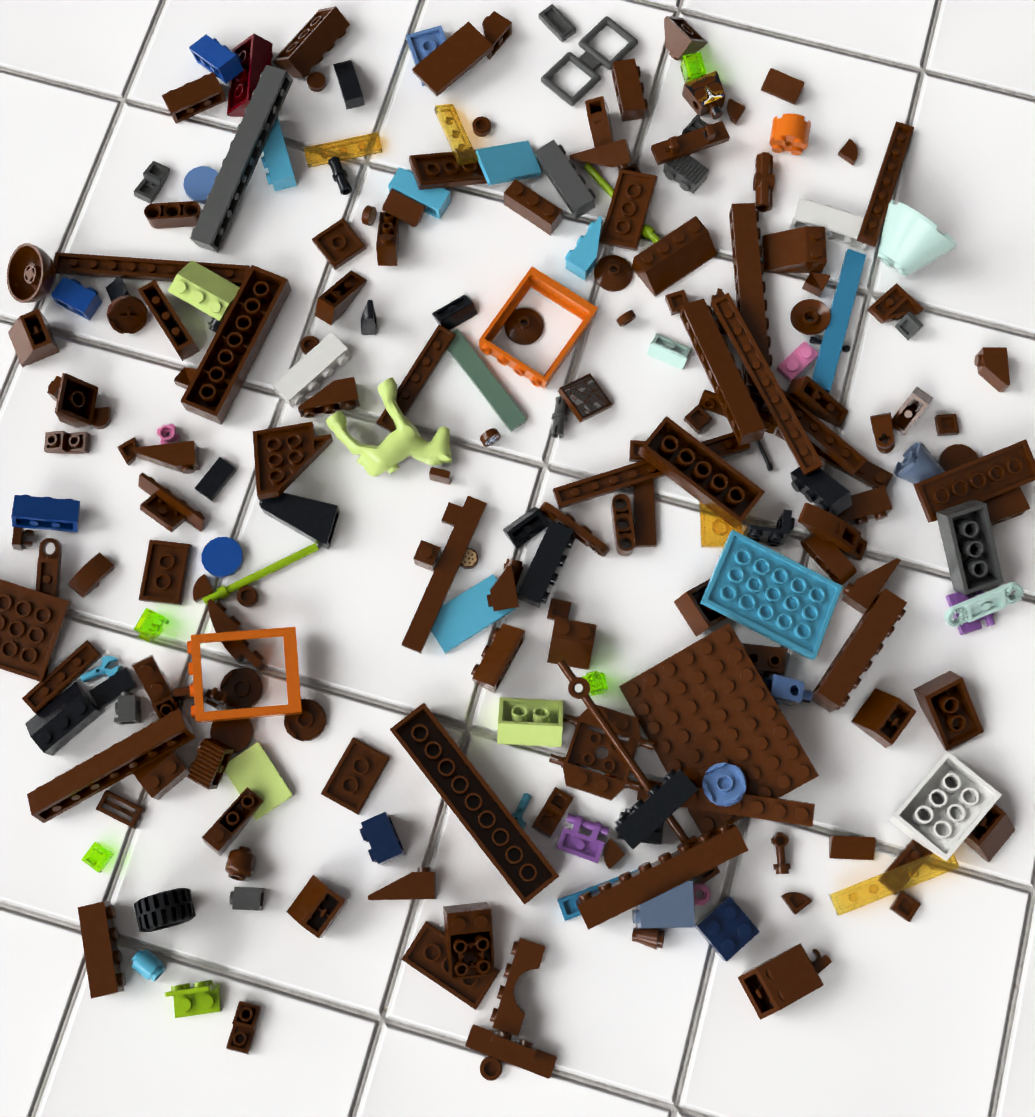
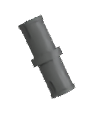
M556 397L555 410L551 417L553 420L551 436L558 438L559 434V438H563L564 426L568 418L566 415L567 404L562 397L561 401L560 397Z

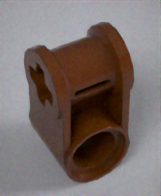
M891 412L870 416L877 450L883 454L890 453L895 447ZM887 439L888 444H883V440Z

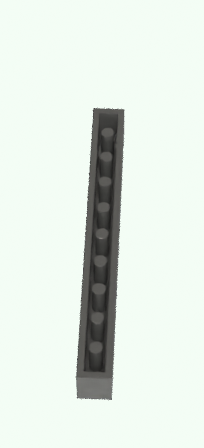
M266 65L260 75V80L252 93L249 105L245 109L243 119L237 127L236 135L230 143L226 158L222 161L219 174L215 177L211 192L208 194L204 208L199 214L197 224L192 230L190 239L198 247L216 253L221 248L292 85L293 79L286 70Z

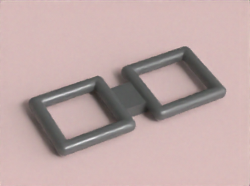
M608 16L604 17L579 41L578 45L585 53L578 58L572 52H567L541 77V82L570 106H574L601 80V76L595 72L601 65L608 70H612L613 61L622 60L638 45V40ZM606 26H609L629 42L610 61L588 44ZM569 61L591 78L573 97L550 80Z

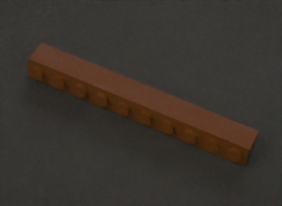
M736 203L731 205L729 222L737 309L770 367L772 366L773 359L768 349L771 346V338L767 336L769 318L765 316L767 299H764L763 295L766 291V283L762 281L764 264L760 262L762 257V246H759L761 230L757 228L759 211L756 210L755 203ZM742 363L744 384L748 385L750 393H758Z

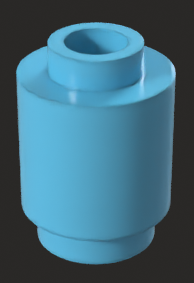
M148 949L144 951L139 950L131 959L133 962L131 967L147 980L151 979L153 982L166 969L163 961Z

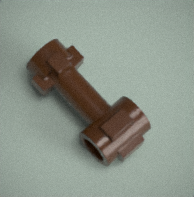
M776 832L770 838L771 844L776 847L777 864H773V869L776 870V874H789L791 865L786 863L785 846L789 843V839L782 832Z

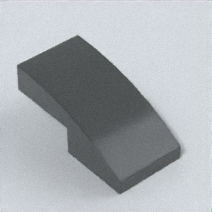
M152 161L143 172L144 179L133 191L134 196L151 204L165 184L170 168Z

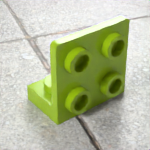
M212 980L196 982L194 987H190V983L171 986V991L164 992L165 997L173 996L175 1018L222 1011L220 984H213Z

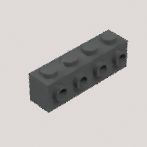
M553 139L534 151L538 164L575 219L595 208L594 199H596L594 192L591 188L587 189L584 177L581 173H576L575 164L571 159L568 160L566 158V152L561 144L557 145Z

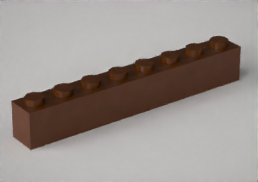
M704 299L682 304L680 311L682 323L739 446L761 440L766 430L765 420L761 419L758 413V406L751 399L750 389L742 380V372L740 369H737L734 355L727 348L726 338L722 337L719 324L713 319L711 307L706 304Z
M180 708L172 711L140 731L131 734L124 740L113 744L101 753L76 765L62 775L37 787L27 794L31 815L42 823H46L195 739L196 735L190 718Z
M724 823L717 827L718 831L712 834L709 832L697 837L698 841L692 844L686 842L678 846V851L672 854L670 852L663 853L658 856L657 861L653 863L645 862L638 866L639 870L630 873V871L618 876L619 880L613 883L607 881L598 886L599 890L592 893L587 891L579 895V899L575 902L588 930L749 851L738 827L733 823Z

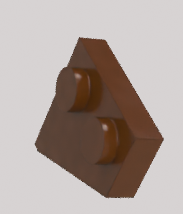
M896 283L872 304L867 311L883 324L902 319L910 311L913 315H918L924 308Z

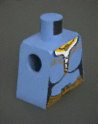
M776 674L763 678L777 704L794 706L801 704V702H811L812 691L804 689V682Z

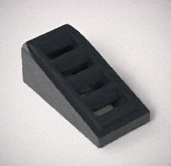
M367 300L361 316V334L376 335L377 317L372 300Z

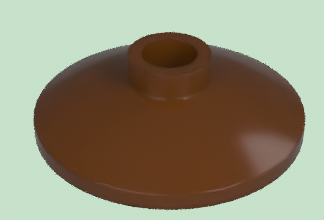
M605 256L597 262L594 268L596 283L606 291H621L632 280V267L621 256Z
M806 299L798 302L790 314L792 326L798 332L806 335H815L824 331L829 325L831 318L828 307L823 302L815 299Z
M530 308L515 309L504 324L507 337L519 345H529L536 342L541 337L544 328L541 316ZM525 321L528 324L524 326L521 325V322Z

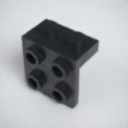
M783 510L777 520L776 528L747 525L742 535L758 543L763 542L771 547H779L784 544L790 535V530L794 528L795 518L792 517V510Z

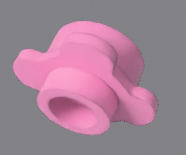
M172 423L157 429V435L161 438V444H168L173 441L178 442L180 439L179 434L176 433V426Z

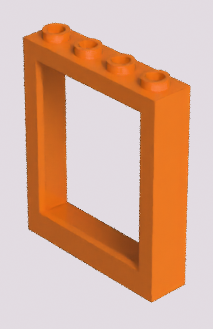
M532 266L480 337V350L486 355L491 354L497 358L500 364L511 367L517 375L530 379L534 386L545 389L596 317L598 307ZM530 288L583 320L544 376L491 343Z
M296 627L191 635V641H187L188 654H192V662H188L189 675H193V684H189L190 697H194L195 704L191 705V718H195L197 723L302 714ZM283 637L287 705L204 712L200 643Z

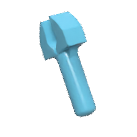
M113 656L101 658V666L80 676L81 680L87 682L103 674L108 675L109 678L112 677L122 667L119 665L113 669H108V667L119 659Z
M528 793L523 794L515 813L511 814L514 819L517 818V822L522 829L526 825L522 816L531 799V795Z

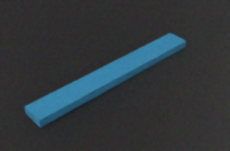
M847 249L845 252L830 308V323L824 331L812 375V380L827 393L831 391L866 258L865 254L851 249Z

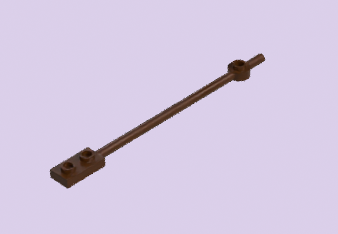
M562 659L557 665L569 681V694L576 699H582L647 793L653 786L589 696L590 685L588 681L582 677H576L566 661ZM581 684L583 687L582 691L576 692L575 685ZM673 815L666 819L671 829L681 841V844L678 846L686 842L692 844L698 841L694 834L688 838ZM716 866L698 875L697 878L704 884L720 873V870Z

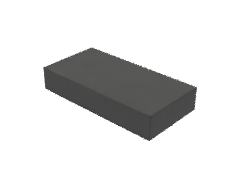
M553 4L538 14V18L561 42H564L576 33L575 26Z

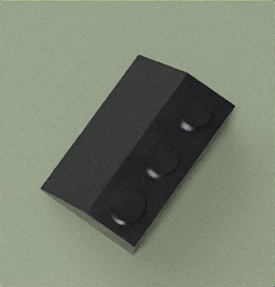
M76 681L27 721L25 725L30 737L42 752L53 756L102 715L103 712Z

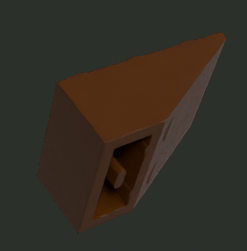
M479 902L443 906L450 980L495 975L492 913L488 903Z
M801 943L743 972L738 977L760 1020L824 986Z

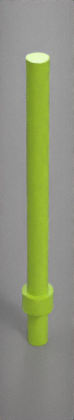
M587 163L584 169L612 198L614 189L590 163ZM645 223L642 234L646 239L656 243L660 238L655 234L653 227Z
M314 543L226 587L223 585L217 588L216 592L202 599L205 605H208L207 601L209 599L213 602L220 598L223 600L240 588L318 551V546Z

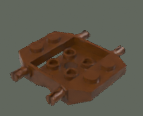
M596 705L614 732L619 736L629 739L628 742L621 740V742L633 759L637 749L640 747L653 751L655 742L641 737L637 717ZM587 708L577 717L565 713L563 722L573 724L576 728L566 757L563 758L551 753L549 762L560 765L563 768L566 786L612 801L627 788L640 792L641 784L630 780V768L607 735L588 729V726L602 730L589 709ZM601 747L608 750V756L604 759L596 756L597 749ZM576 764H579V765H582V766H585V767H588V768H591V769H594V770H597V771H600V772H603V773H606V774L615 776V777H617V778L615 779V778H612V777H609V776H606V775H603V774H600V773H597V772H594V771H591V770H588V769H585V768L576 766Z

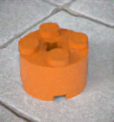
M792 113L783 114L782 118L777 119L778 116L774 117L769 141L772 151L774 153L790 151L792 155H801L802 151L808 147L811 121L808 120L806 122L804 116Z

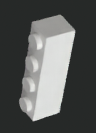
M799 199L790 228L796 229L805 226L825 227L826 239L864 250L867 244L856 241L864 216H857L845 210L841 211L829 205L818 204L810 199Z
M331 332L273 384L275 392L291 408L299 405L310 391H315L325 378L328 379L333 375L334 370L338 366H342L348 361L350 357L348 348Z

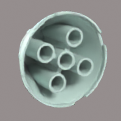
M891 200L888 204L877 256L888 267L893 265L902 276L907 277L908 274L914 273L952 251L957 246L949 234H942L936 230L938 225L921 213L901 202L895 205L894 200Z

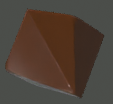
M810 272L802 289L820 297L830 275Z
M184 367L174 379L176 386L187 389L197 369Z

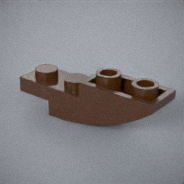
M810 503L804 504L798 519L800 524L821 540L833 543L852 559L862 560L868 544L861 537L862 532L846 521Z
M211 599L207 601L209 615L216 633L243 631L239 627L242 623L234 615L231 617L227 616L224 613L227 609L219 601L216 603ZM247 640L221 642L238 663L246 658L258 671H261L266 666L262 662L264 657L256 649L252 652L247 647L250 644Z
M153 654L132 664L159 719L179 708L182 710L178 700L173 697V689Z

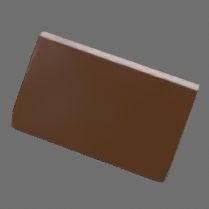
M770 68L761 91L795 105L805 83Z
M392 188L383 204L382 210L416 227L421 222L426 206Z
M829 836V858L874 860L876 837Z

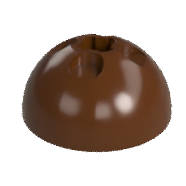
M24 243L18 246L10 257L7 267V285L11 296L20 303L37 302L51 292L56 280V270L52 259L43 249L30 243Z

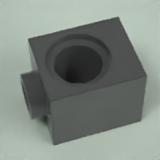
M234 886V891H231L229 899L232 909L263 911L265 888Z

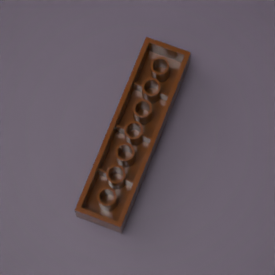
M254 265L250 267L180 401L185 410L220 425L223 424L292 290L288 279Z

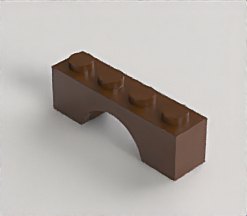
M520 938L519 942L514 941L510 953L514 955L512 964L507 963L503 975L507 977L505 986L500 985L497 995L500 1003L498 1009L493 1008L490 1021L494 1022L492 1028L519 1036L525 1012L516 1003L514 997L515 983L526 971L539 969L546 946Z

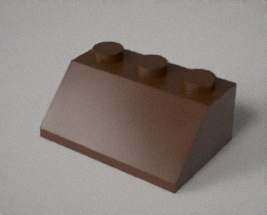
M504 623L500 628L496 627L491 636L494 639L490 646L486 645L481 654L483 660L480 665L476 663L471 672L474 683L494 694L525 640V631L523 629Z

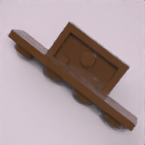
M704 390L698 405L703 409L726 417L716 394ZM750 393L752 401L756 402L758 406V413L761 419L765 420V432L773 434L777 425L771 414L762 411L763 400L758 395Z
M143 472L139 475L138 487L150 495L148 499L140 504L142 512L171 533L185 521L200 532L204 530L206 518L201 512L194 510L184 500L172 494L169 489L158 484L152 477L147 476Z
M472 1025L465 1044L466 1047L547 1079L551 1077L557 1060L555 1055L533 1047L534 1043L525 1039H520V1042L511 1039L512 1035L500 1030L499 1033H496L478 1025Z

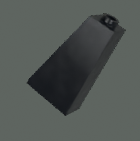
M282 493L279 497L261 499L259 501V506H261L260 508L264 514L325 549L330 548L340 514L338 505L288 493Z

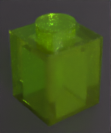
M701 52L682 56L680 69L685 83L706 75Z

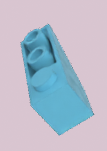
M601 216L596 221L590 223L587 229L588 232L585 236L581 235L575 249L569 250L565 257V268L584 281L596 266L602 223Z

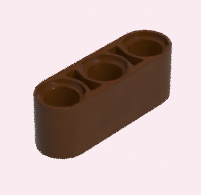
M195 201L152 203L145 207L144 215L150 226L156 229L195 227L202 209Z
M617 494L611 503L615 547L619 555L629 556L636 545L631 502L627 495ZM617 502H622L625 504L626 507L624 509H619L616 507L615 504ZM621 521L626 522L628 527L622 529L618 526V523ZM623 541H627L630 543L631 547L625 549L621 546L620 543Z
M812 532L800 541L802 548L834 582L843 585L857 573V569L851 561L830 541H823Z

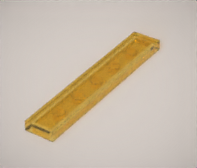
M931 853L828 895L837 916H840L960 867L954 853L947 861Z

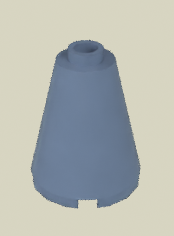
M916 442L902 455L904 459L902 463L897 462L893 474L915 484L946 470L924 444Z

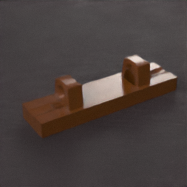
M723 121L653 144L651 145V151L657 165H661L729 141L730 136Z

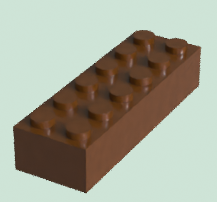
M667 416L637 453L734 529L742 523L765 493L759 486Z
M886 588L877 595L813 690L811 699L813 702L829 713L835 709L839 710L841 706L844 707L850 699L848 693L852 689L855 690L862 680L859 676L863 672H867L873 662L870 659L875 654L878 655L884 644L881 642L894 631L895 627L892 625L905 614L906 610L903 608L907 604L906 601Z

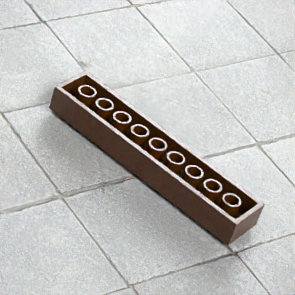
M425 703L421 704L390 728V731L524 905L559 877Z

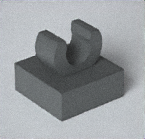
M910 311L895 325V328L907 340H910L924 325Z

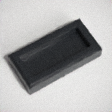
M219 457L194 489L212 502L237 469Z
M124 668L89 690V693L98 708L102 710L116 701L122 692H130L138 687L129 670Z

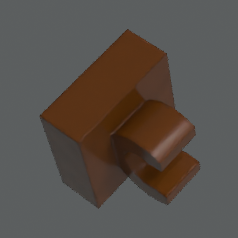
M14 527L12 537L13 549L22 550V544L27 547L33 546V541H26L25 537L27 535L34 536V531L29 529L24 531V528Z
M813 949L812 953L815 955V960L811 962L819 974L832 961L827 955L821 957L820 952L817 949Z

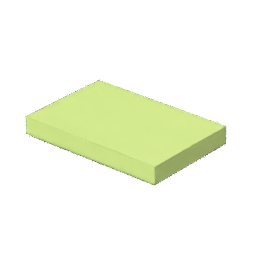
M260 742L255 743L227 764L225 772L238 793L241 794L248 787L264 801L253 815L255 820H259L294 796Z

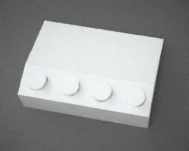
M947 751L889 821L907 836L947 861L1002 794Z

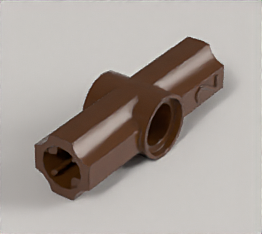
M762 152L756 155L753 191H755L756 210L766 212L770 211L773 205L772 192L775 185V174H773V155L769 154V152Z

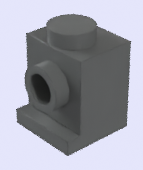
M122 692L121 696H118V702L115 703V713L118 717L114 718V722L119 725L141 723V698L134 695V692Z

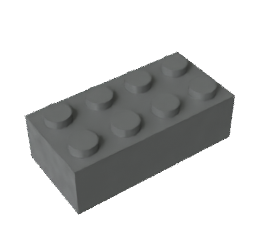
M973 499L936 512L953 590L967 595L1004 582L987 504Z

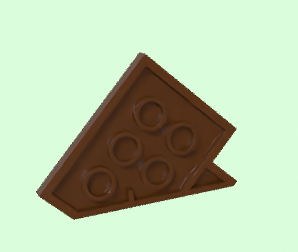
M313 421L253 431L258 499L279 497L333 442L332 434L315 437Z

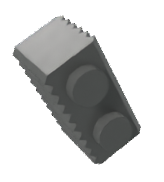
M690 155L665 163L663 172L669 180H675L679 183L684 191H690L694 194L702 183L706 181L709 169Z

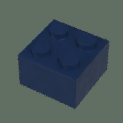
M387 812L361 822L363 828L359 830L363 840L370 844L371 849H368L372 862L384 865L406 855L391 817Z
M726 896L695 924L698 932L718 956L726 962L760 932L730 896Z

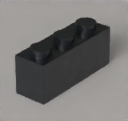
M799 467L790 473L793 489L796 492L800 491L807 501L813 502L819 508L837 516L852 506L850 491L821 468L806 476L803 475Z

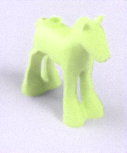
M393 377L382 382L377 388L384 406L397 429L391 432L379 446L363 444L354 439L347 430V420L342 411L334 413L325 421L330 430L335 433L337 439L345 444L353 455H360L357 463L361 464L370 476L376 477L387 471L389 474H392L400 468L398 463L409 456L432 466L452 463L450 429L442 426L438 428L431 441H425L397 405V384Z

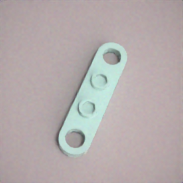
M1016 582L1007 583L951 606L945 612L944 619L950 626L959 627L963 623L972 622L1006 608L1009 604L1019 602V599H1022L1021 596L1024 595V589ZM1014 589L1015 593L1012 596H1008L1010 595L1009 593H1011V591H1013ZM959 613V616L956 619H953L952 616H955L954 614Z

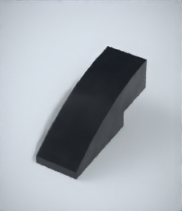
M348 60L333 64L346 110L365 105L352 61Z

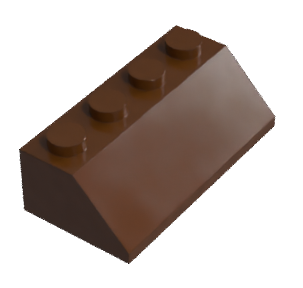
M336 6L319 9L272 62L281 69L286 70L294 78L307 77L312 72L311 68L323 60L324 53L333 49L335 46L334 42L347 33L346 29L350 26L349 22Z
M695 216L633 257L632 269L654 297H656L717 256V252L707 228Z

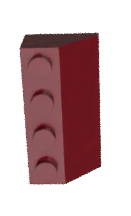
M255 33L232 50V53L236 52L241 58L242 62L240 64L244 70L229 83L227 115L230 117L244 116L245 109L250 103L252 93L257 87L261 73L266 65L271 66L273 43Z

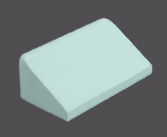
M656 333L650 343L647 355L676 368L683 369L692 348Z

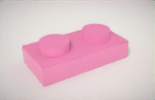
M804 341L776 370L791 383L792 379H795L818 357V352Z

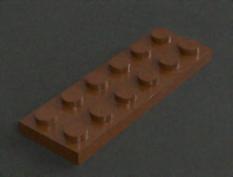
M1025 439L915 483L913 486L927 521L930 523L937 520L936 512L973 499L983 502L1034 481L1035 460Z

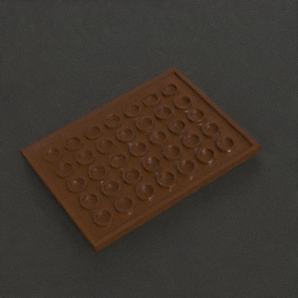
M730 623L619 686L634 715L638 718V722L648 740L655 742L653 749L666 772L668 773L672 769L675 771L681 769L695 786L703 787L702 781L707 769L714 764L722 762L739 767L746 778V793L780 798L819 776ZM687 808L701 834L718 831L717 827L728 822L732 824L744 817Z

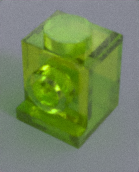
M146 608L133 630L139 633L138 638L149 643L150 640L154 641L155 637L161 634L163 623L168 625L169 620Z
M592 671L586 673V676H582L590 685V697L607 693L608 686L604 673Z

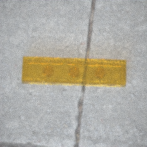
M435 105L434 111L458 165L477 163L478 157L454 105Z
M378 132L304 148L308 168L328 164V160L332 157H339L340 161L383 152Z

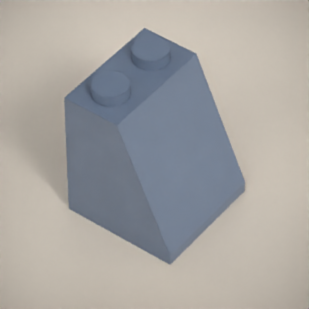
M686 881L637 905L636 910H632L633 923L637 924V928L695 927L693 881Z

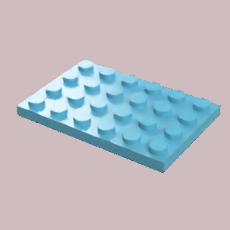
M732 530L728 535L700 604L813 660L817 656L843 586Z

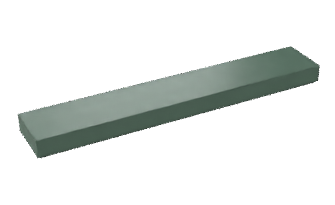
M458 329L452 331L456 336L448 347V351L508 430L512 432L525 423L527 418Z

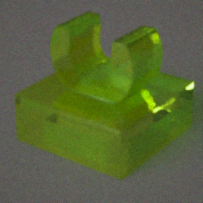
M94 842L81 860L98 873H101L114 854L100 843Z

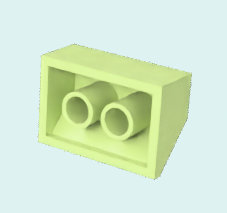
M191 260L177 273L168 292L222 322L240 287Z
M500 697L497 744L562 746L563 700Z

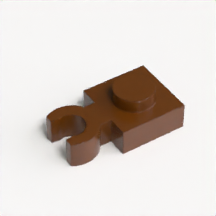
M216 687L212 690L208 689L203 693L204 703L217 710H220L227 701L228 694H223Z

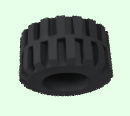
M177 888L156 893L134 903L140 932H152L188 922L196 916L191 891L188 888Z

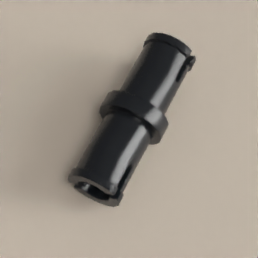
M339 157L330 158L328 164L333 173L332 178L337 182L341 195L350 194L352 187L349 184L348 174L343 169Z

